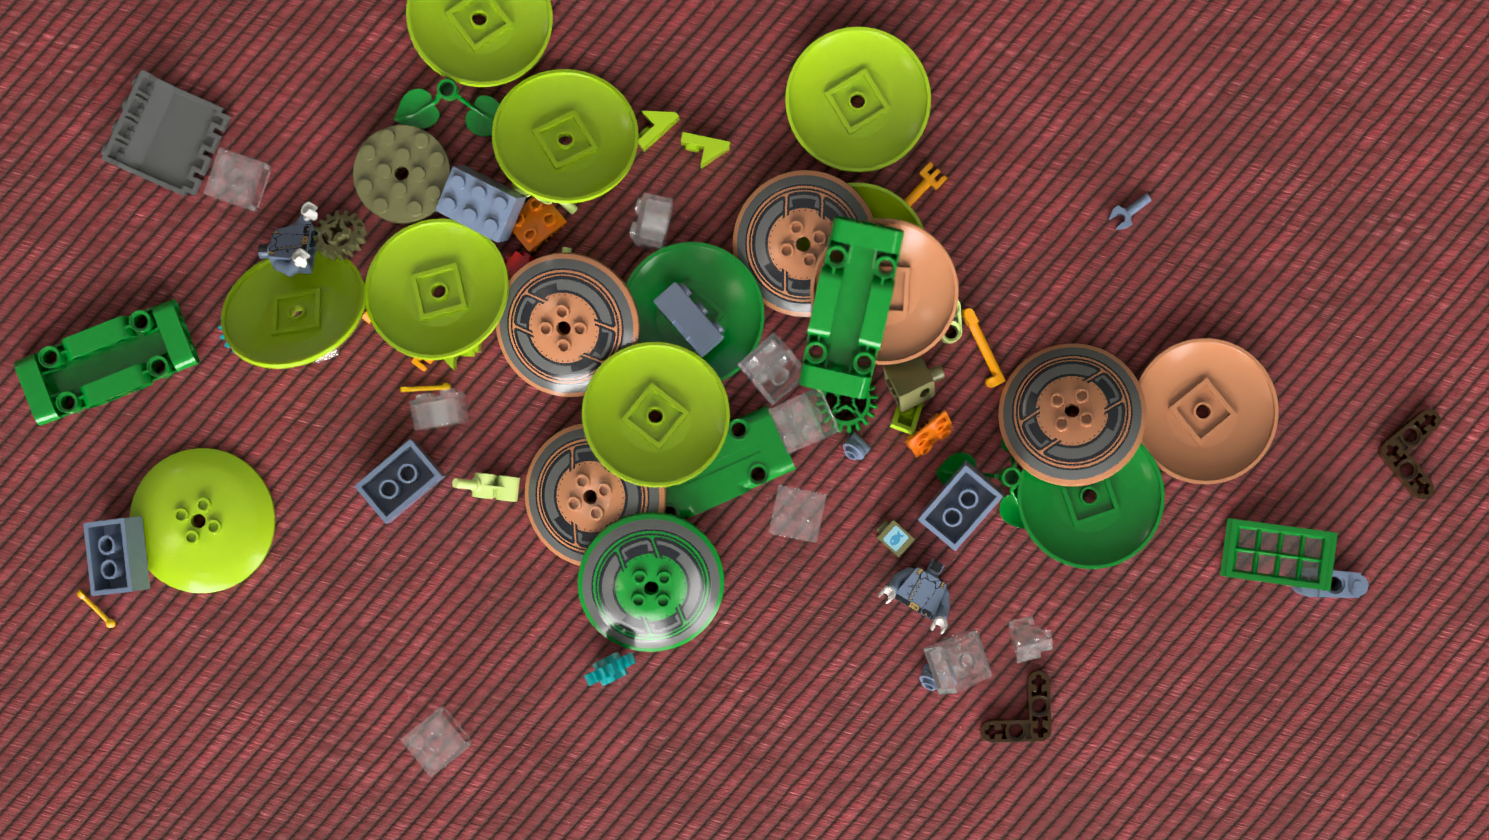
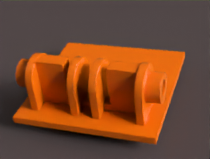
M533 196L523 204L512 232L530 253L533 250L536 251L543 244L544 240L547 242L549 236L553 237V233L564 228V224L567 221L552 203L544 204Z
M945 410L939 414L935 413L927 420L928 424L924 422L923 428L919 426L918 432L915 430L914 435L910 434L906 437L907 440L904 443L912 450L916 458L927 454L932 449L933 444L950 435L954 427Z

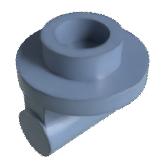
M853 431L843 444V449L848 458L862 460L870 451L871 446Z
M925 663L919 680L924 688L935 691V689L942 688L948 672Z

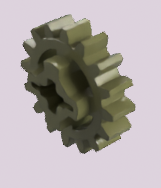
M337 210L333 217L327 214L326 221L319 220L321 227L314 228L317 234L313 236V240L316 243L315 247L324 258L329 256L332 261H335L337 256L343 261L347 254L352 258L354 250H361L359 244L366 242L363 237L367 235L364 228L365 225L355 213L350 215L348 210H345L343 215Z

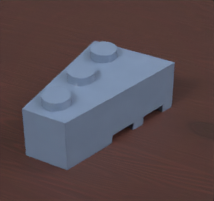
M674 282L653 302L694 347L697 353L704 357L724 339L722 333L725 330L716 320L711 323L705 315L708 311L700 302L693 303L689 298L692 293L683 283L679 286Z

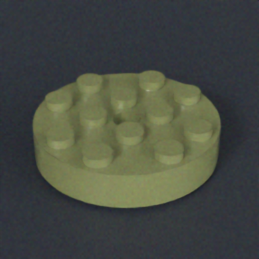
M395 125L379 130L364 142L354 162L353 180L359 198L374 214L389 222L412 224L423 221L437 212L435 209L452 170V165L446 150L431 134L414 126ZM398 169H407L409 171L407 179L402 181L398 179L400 172Z

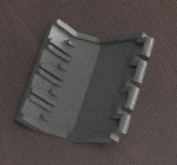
M141 70L132 81L133 89L129 97H126L122 103L123 111L120 118L116 119L113 123V133L110 140L102 148L103 156L101 159L182 196L187 197L188 193L196 196L203 182L196 178V175L198 173L205 176L212 162V158L205 156L206 152L216 153L222 136L215 134V132L219 130L225 133L231 117L224 114V108L174 87Z

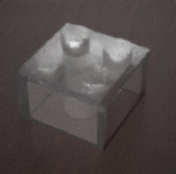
M219 148L203 194L257 213L272 167L264 162Z
M643 193V197L637 199L635 212H637L638 219L637 222H632L630 236L635 246L657 251L665 247L674 208L673 199L649 193Z
M775 333L771 334L737 364L772 406L798 384L802 364Z
M451 388L439 391L440 395L438 396L430 393L415 395L416 400L409 401L414 429L424 431L470 422L465 393Z
M813 389L769 409V413L788 454L840 431L822 390Z
M778 485L768 532L817 543L827 495Z
M977 630L958 632L924 648L939 695L959 693L993 676Z
M444 706L440 707L400 739L430 778L473 744Z

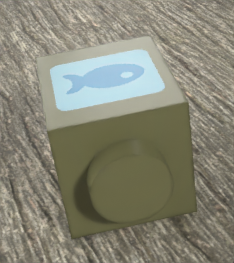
M893 519L889 522L887 520L883 521L876 529L878 532L876 538L897 557H900L915 540Z

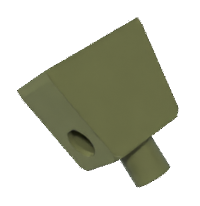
M920 357L898 364L883 365L885 382L901 412L933 398L935 395L934 382L945 379L941 365L928 369Z

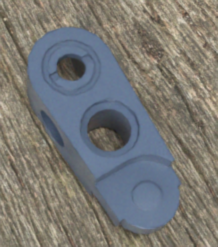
M1302 567L1301 578L1306 576L1309 580L1317 581L1319 568ZM1296 570L1291 574V577L1295 578ZM1333 570L1332 577L1336 579V586L1330 591L1291 587L1296 593L1308 597L1359 598V596L1367 592L1369 585L1367 579L1361 573Z

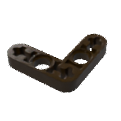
M1432 409L1418 412L1386 438L1378 447L1380 458L1406 490L1417 499L1431 497L1434 492V485L1408 452L1439 427L1441 422L1440 415ZM1424 415L1432 416L1430 420L1432 425H1423L1421 428L1416 426L1421 425L1426 420ZM1408 428L1412 429L1415 433V439L1410 443L1403 438L1404 431ZM1387 446H1394L1393 453L1396 457L1403 456L1404 458L1397 461L1393 455H1386L1388 451ZM1403 463H1409L1412 467V472L1409 476H1403L1400 472V467ZM1415 478L1419 484H1425V493H1418L1419 486L1415 482H1410L1409 484L1408 481Z
M1033 670L1027 676L1028 718L989 719L984 721L980 726V734L985 741L990 743L1038 742L1049 738L1051 735L1050 680L1045 672ZM1038 674L1040 678L1044 679V683H1040V691H1045V695H1032V691L1037 692V686L1032 683V679H1036ZM1036 699H1043L1045 701V709L1041 712H1035L1032 708V704ZM1033 715L1037 717L1046 716V719L1041 718V725L1046 728V731H1043L1041 736H1038V733L1033 731L1034 728L1038 727V720H1032ZM1001 724H1005V738H1002L1001 732L993 733V737L985 733V730L989 729V725H993L995 729H1002ZM1012 724H1019L1022 727V733L1018 737H1012L1009 734V728Z

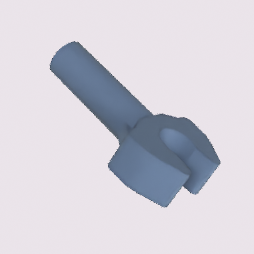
M1144 194L1127 208H1121L1118 205L1111 210L1108 219L1111 220L1117 215H1122L1124 220L1116 227V230L1126 229L1132 225V215L1152 200L1148 194Z

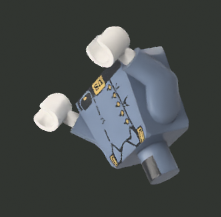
M306 202L301 208L302 215L295 223L285 228L275 229L272 233L271 243L258 246L259 258H269L274 269L288 277H292L296 273L312 274L317 251L313 236L317 234L311 221L317 219L318 214L315 212L317 206L311 202Z
M934 559L931 560L925 571L915 566L914 568L907 567L893 574L886 586L878 593V597L883 595V593L887 594L888 601H886V604L895 598L932 620L933 623L930 626L932 631L936 625H939L942 629L940 634H943L948 626L946 620L950 609L949 590L946 588L947 584L938 579L945 566Z

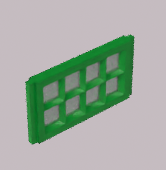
M1228 518L1220 576L1330 591L1338 533Z

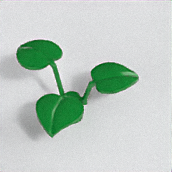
M447 78L438 83V94H436L434 101L431 94L426 90L413 89L409 91L401 100L394 117L401 125L426 129L433 126L439 119V110L434 105L438 104L441 98L446 101L458 99L471 109L465 117L467 128L477 136L487 137L492 136L493 120L500 104L494 98L482 95L472 105L459 95L457 84Z
M1001 438L1002 449L1009 453L1003 438ZM967 453L952 454L936 470L939 481L944 485L965 460L977 469L975 459ZM1010 455V467L1005 466L1001 468L998 474L981 473L988 478H996L1002 485L1010 487L1011 495L1004 496L1000 501V516L1007 524L1025 529L1018 510L1017 490L1014 491L1021 482L1022 476L1020 471L1016 469L1017 464H1015L1014 458Z

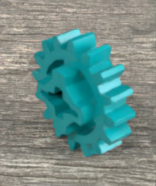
M616 652L592 664L594 671L584 675L589 686L599 681L602 686H605L629 674L626 668L636 663L632 652L621 657Z

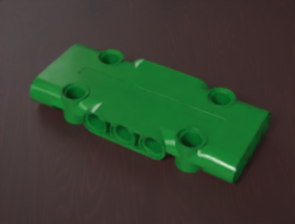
M834 216L807 332L808 339L798 380L800 385L859 399L868 398L878 350L881 347L894 290V278L904 239V230L849 217ZM839 249L843 252L844 258L834 260L830 252ZM883 260H889L893 267L888 271H884L879 267V263ZM819 345L823 352L815 355L810 351V347ZM863 355L868 356L871 359V363L862 365L858 362V358Z
M171 299L143 311H135L128 317L120 316L68 336L57 345L44 347L37 353L14 361V367L33 417L38 425L42 426L70 414L80 413L85 408H95L146 388L156 380L168 378L176 372L199 364L200 360L180 307L175 299ZM146 316L148 323L146 327L141 328L139 321L141 317ZM52 352H56L57 360L52 364L50 362V355ZM160 361L165 363V370L162 373L157 371V364ZM72 396L75 404L70 409L67 406V400Z
M768 405L730 421L725 442L714 461L692 479L666 487V507H673L676 510L677 517L688 519L751 491L750 489L796 470ZM735 423L744 424L746 432L743 436L737 437L733 435L732 426ZM755 467L764 469L765 477L763 480L755 481L752 478L751 471Z

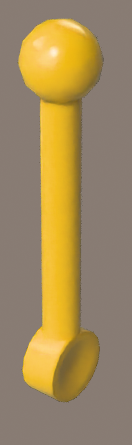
M443 383L442 385L400 387V392L432 390L448 392L451 389V385Z
M79 589L76 592L77 596L83 599L106 622L108 628L115 626V620L109 619L87 597L83 590Z

